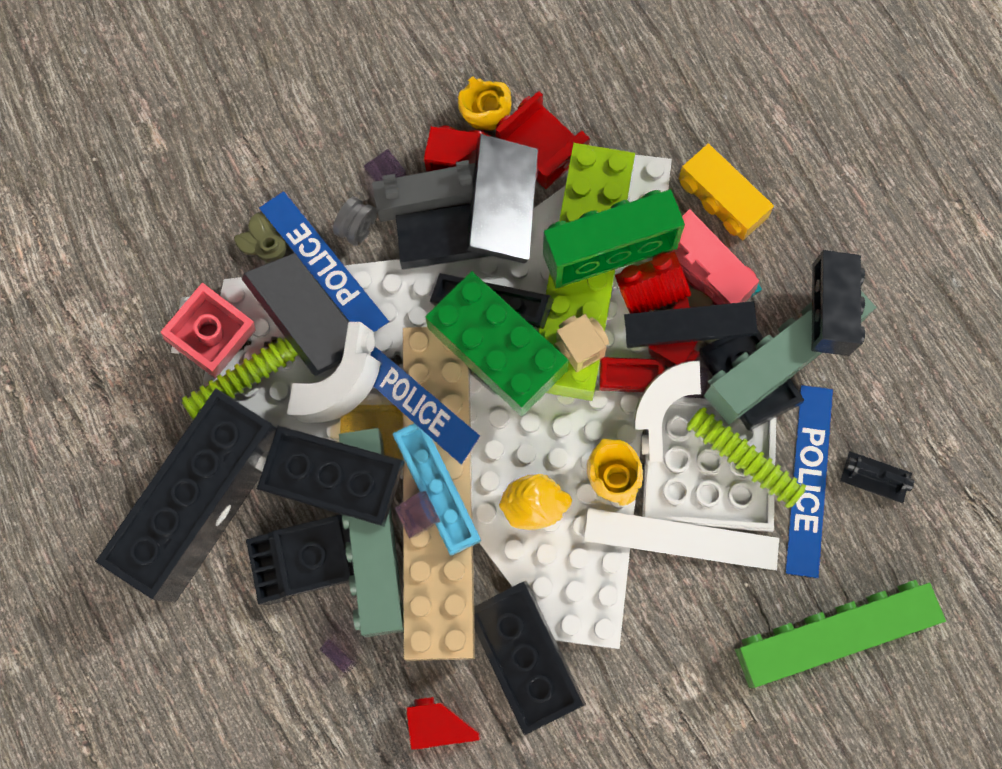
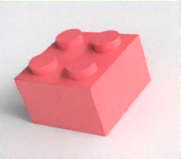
M201 283L160 333L167 343L216 379L256 329L253 320L204 283Z

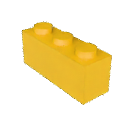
M709 143L681 168L679 180L684 190L689 194L697 196L702 201L704 209L711 215L715 214L723 222L725 229L731 235H737L742 241L769 218L774 208V205Z

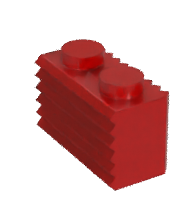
M675 251L660 253L654 256L651 261L638 266H627L621 273L615 275L619 290L630 314L654 311L655 308L659 309L661 306L665 307L667 304H672L673 301L677 302L679 299L691 296V291Z

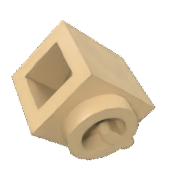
M586 314L579 318L572 316L559 325L560 329L556 333L557 342L554 343V346L570 361L576 373L605 356L606 345L609 344V340L604 329L593 317L588 319Z

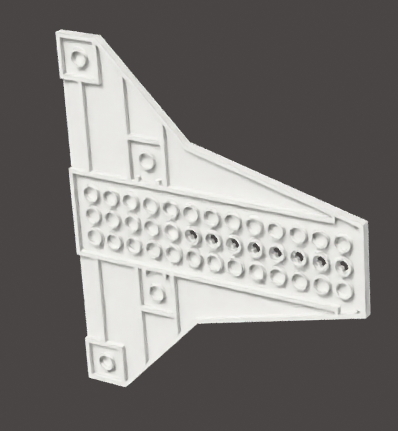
M635 155L627 200L632 202L641 199L643 195L653 190H660L661 192L668 190L672 159ZM566 185L533 209L529 260L525 264L490 256L409 269L401 268L400 259L344 265L389 320L386 325L374 332L375 347L388 358L400 355L401 359H403V328L427 327L425 316L435 307L429 301L439 273L465 278L473 271L483 282L546 294L550 272L543 256L544 230H547L551 224L558 222L560 219ZM653 257L630 265H641L643 263L651 261ZM627 266L615 269V275L621 273ZM614 275L605 328L609 344L606 345L604 357L650 359L651 355L648 353L649 346L627 348L624 314L630 313ZM242 277L224 279L220 296L253 320L256 331L248 339L252 341L251 345H246L244 350L238 351L220 373L222 376L226 374L225 371L227 369L231 371L235 369V364H243V359H251V354L256 353L257 355L261 353V348L264 347L266 350L268 343L277 340L279 337L285 338L242 281ZM298 355L295 357L296 361L293 363L288 361L285 368L280 366L277 373L273 371L269 373V378H261V383H253V388L243 389L244 393L241 395L239 393L235 394V401L272 423L276 429L277 426H282L339 442V434L378 428L383 436L385 455L403 460L401 451L392 433L403 429V412L375 387H372L365 399L351 412L332 421L305 423L287 415L292 383L310 384L321 382L330 377L339 365L314 376ZM599 362L593 401L545 393L521 417L498 394H492L470 374L471 428L481 436L471 450L473 524L481 538L480 546L512 587L527 581L556 641L619 649L630 548L584 541L588 508L634 515L635 500L628 505L620 506L618 503L610 502L598 496L591 487L586 465L591 452L602 439L627 442L640 458L643 429H634V418L637 404L643 392L599 391ZM205 371L203 385L206 387L209 385L208 381L211 379L216 381L217 378L215 379ZM402 469V473H401V476H400V478H402V479H403V469ZM541 473L548 475L556 484H559L562 491L571 496L572 504L562 514L563 517L560 521L552 526L536 530L512 527L499 507L503 492L507 486L516 479L526 475Z

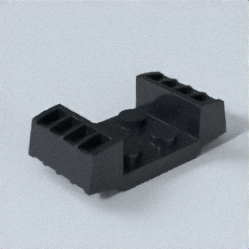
M335 515L246 539L258 605H272L289 601L291 596L349 582V576L354 575L353 562H348L345 544L351 541L349 529H344L342 515Z

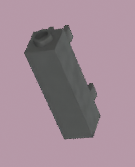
M466 160L456 162V167L398 178L395 177V174L382 176V181L372 182L380 222L394 220L396 215L471 204L475 163L469 164V161Z

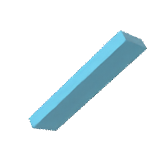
M415 423L392 433L450 556L481 542V538L432 438Z

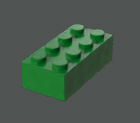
M669 189L663 192L660 190L650 191L643 195L641 199L632 202L628 200L619 201L612 205L610 209L599 213L596 210L586 212L579 219L568 223L566 221H558L551 224L547 230H544L543 256L555 289L677 249L685 222L672 190Z
M473 271L425 316L428 329L521 417L568 371L569 360Z

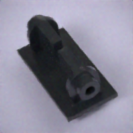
M849 451L840 482L903 504L906 493L912 490L915 480L911 479V472Z

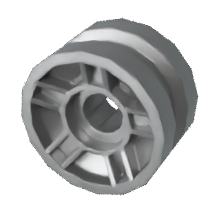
M356 197L349 198L335 218L333 233L340 238L346 237L349 243L357 246V241L362 243L370 233L368 228L370 223L372 225L375 223L377 217L376 208L371 205L364 206L362 200Z

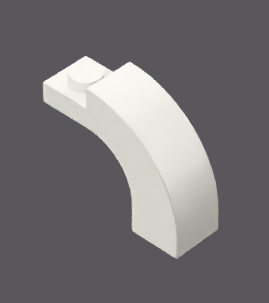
M348 322L344 354L339 367L330 377L321 382L310 384L292 383L287 415L305 423H322L338 419L356 408L369 394L380 370L381 362L370 356L375 347L374 332L361 322Z

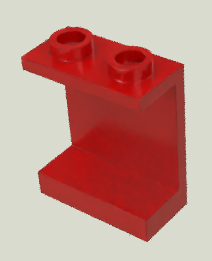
M540 91L532 97L528 96L523 99L518 109L511 116H504L498 122L495 129L496 138L538 149L536 181L545 189L549 188L569 169L573 144H590V137L582 130L574 135L543 106V94Z

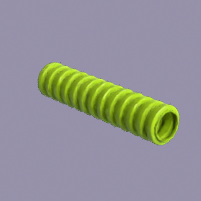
M279 337L277 338L278 342L275 344L269 343V348L266 350L263 347L260 349L261 353L257 355L256 353L251 354L252 358L249 360L247 358L243 359V364H235V369L232 371L227 369L224 376L219 374L216 381L212 379L208 381V386L201 385L198 392L193 390L190 397H182V404L194 420L215 388L235 399V394L239 393L241 395L244 393L243 389L253 388V383L259 384L261 383V378H269V373L272 371L277 373L280 366L285 368L288 361L292 363L296 361L297 352L286 338L282 339Z
M706 407L700 408L687 424L686 430L689 432L693 430L695 432L694 436L697 438L701 436L704 439L702 441L704 444L710 443L713 451L717 449L720 451L719 455L721 457L725 455L728 458L727 462L731 463L733 461L736 464L735 468L737 470L743 469L745 476L749 474L753 477L751 480L754 483L756 481L761 483L760 488L764 489L766 487L769 490L768 494H775L778 502L784 501V506L787 509L793 507L805 492L806 485L803 483L799 485L796 477L790 478L787 470L783 472L780 470L781 466L779 464L776 466L772 464L773 459L763 457L765 453L762 451L758 453L755 450V445L750 447L747 444V439L741 440L738 432L734 434L730 431L732 429L730 426H723L724 421L714 419L716 415L713 413L709 415L706 412Z

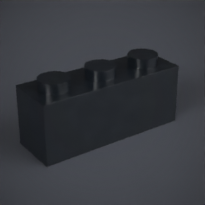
M823 250L812 264L811 351L850 356L863 344L865 327L861 326V315L865 308V298L861 297V286L865 278V269L861 268V255Z

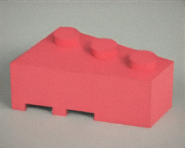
M689 209L682 216L685 227L678 248L666 253L675 251L686 281L695 289L708 295L714 305L746 302L758 286L759 279L756 277V274L752 269L745 266Z

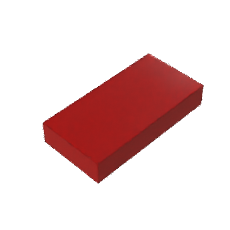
M603 357L600 359L599 391L644 392L650 382L665 371V360Z

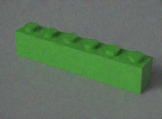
M913 580L897 586L899 593L888 596L884 590L867 596L868 603L856 607L855 602L852 601L835 607L837 614L825 618L824 613L820 612L804 618L806 625L794 629L791 622L774 628L773 632L775 635L769 638L762 639L759 633L742 639L743 646L735 649L748 687L756 688L946 622L931 583L919 586L917 580Z

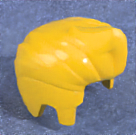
M472 76L468 79L469 84L459 92V111L463 118L475 129L482 131L494 130L504 116L510 115L511 91L505 83L496 81L485 82Z
M602 439L593 449L587 460V476L591 487L598 496L610 502L618 503L620 506L628 505L635 500L638 489L642 486V463L637 453L627 442Z
M541 473L526 475L510 483L503 492L499 507L512 527L536 530L552 526L560 521L563 517L562 514L570 508L572 498L568 493L562 491L559 484H556L552 478Z

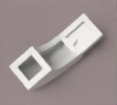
M700 361L684 362L668 368L655 377L642 393L635 411L634 429H647V435H641L642 455L648 454L649 462H663L662 421L669 406L681 397L701 394Z

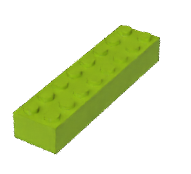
M574 143L559 221H566L568 223L579 219L586 212L596 210L599 213L610 209L612 205L619 201L627 200L635 153ZM615 270L555 289L549 273L546 295H550L554 301L544 329L539 328V333L554 346V343L557 342L556 333L560 329L559 325L572 316L579 318L586 314L588 319L591 317L596 319L605 331ZM600 359L577 373L569 361L568 371L546 393L593 401Z

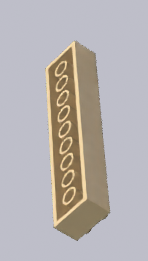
M428 327L403 328V370L471 427L470 368L441 342ZM403 413V428L414 422ZM433 440L473 522L471 452L461 465ZM405 462L403 466L404 660L475 659L473 546L450 556Z

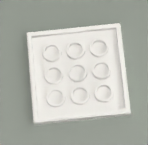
M681 397L673 402L665 412L662 421L663 462H649L648 454H645L642 517L712 528L763 532L774 531L775 494L769 495V490L766 487L764 489L760 488L761 483L758 481L754 483L751 480L752 476L749 474L745 476L743 469L737 470L735 468L736 464L733 461L731 463L727 462L728 458L725 455L721 457L719 455L720 451L717 449L713 451L710 443L704 444L702 442L704 439L701 436L695 437V432L693 430L689 432L686 428L700 408L706 407V412L709 415L711 413L715 414L714 419L724 421L723 426H730L732 433L738 432L741 440L747 439V444L750 447L755 445V450L758 453L760 451L764 452L763 457L766 459L770 457L773 459L772 464L775 465L776 418L748 431L740 418L728 425L707 399Z

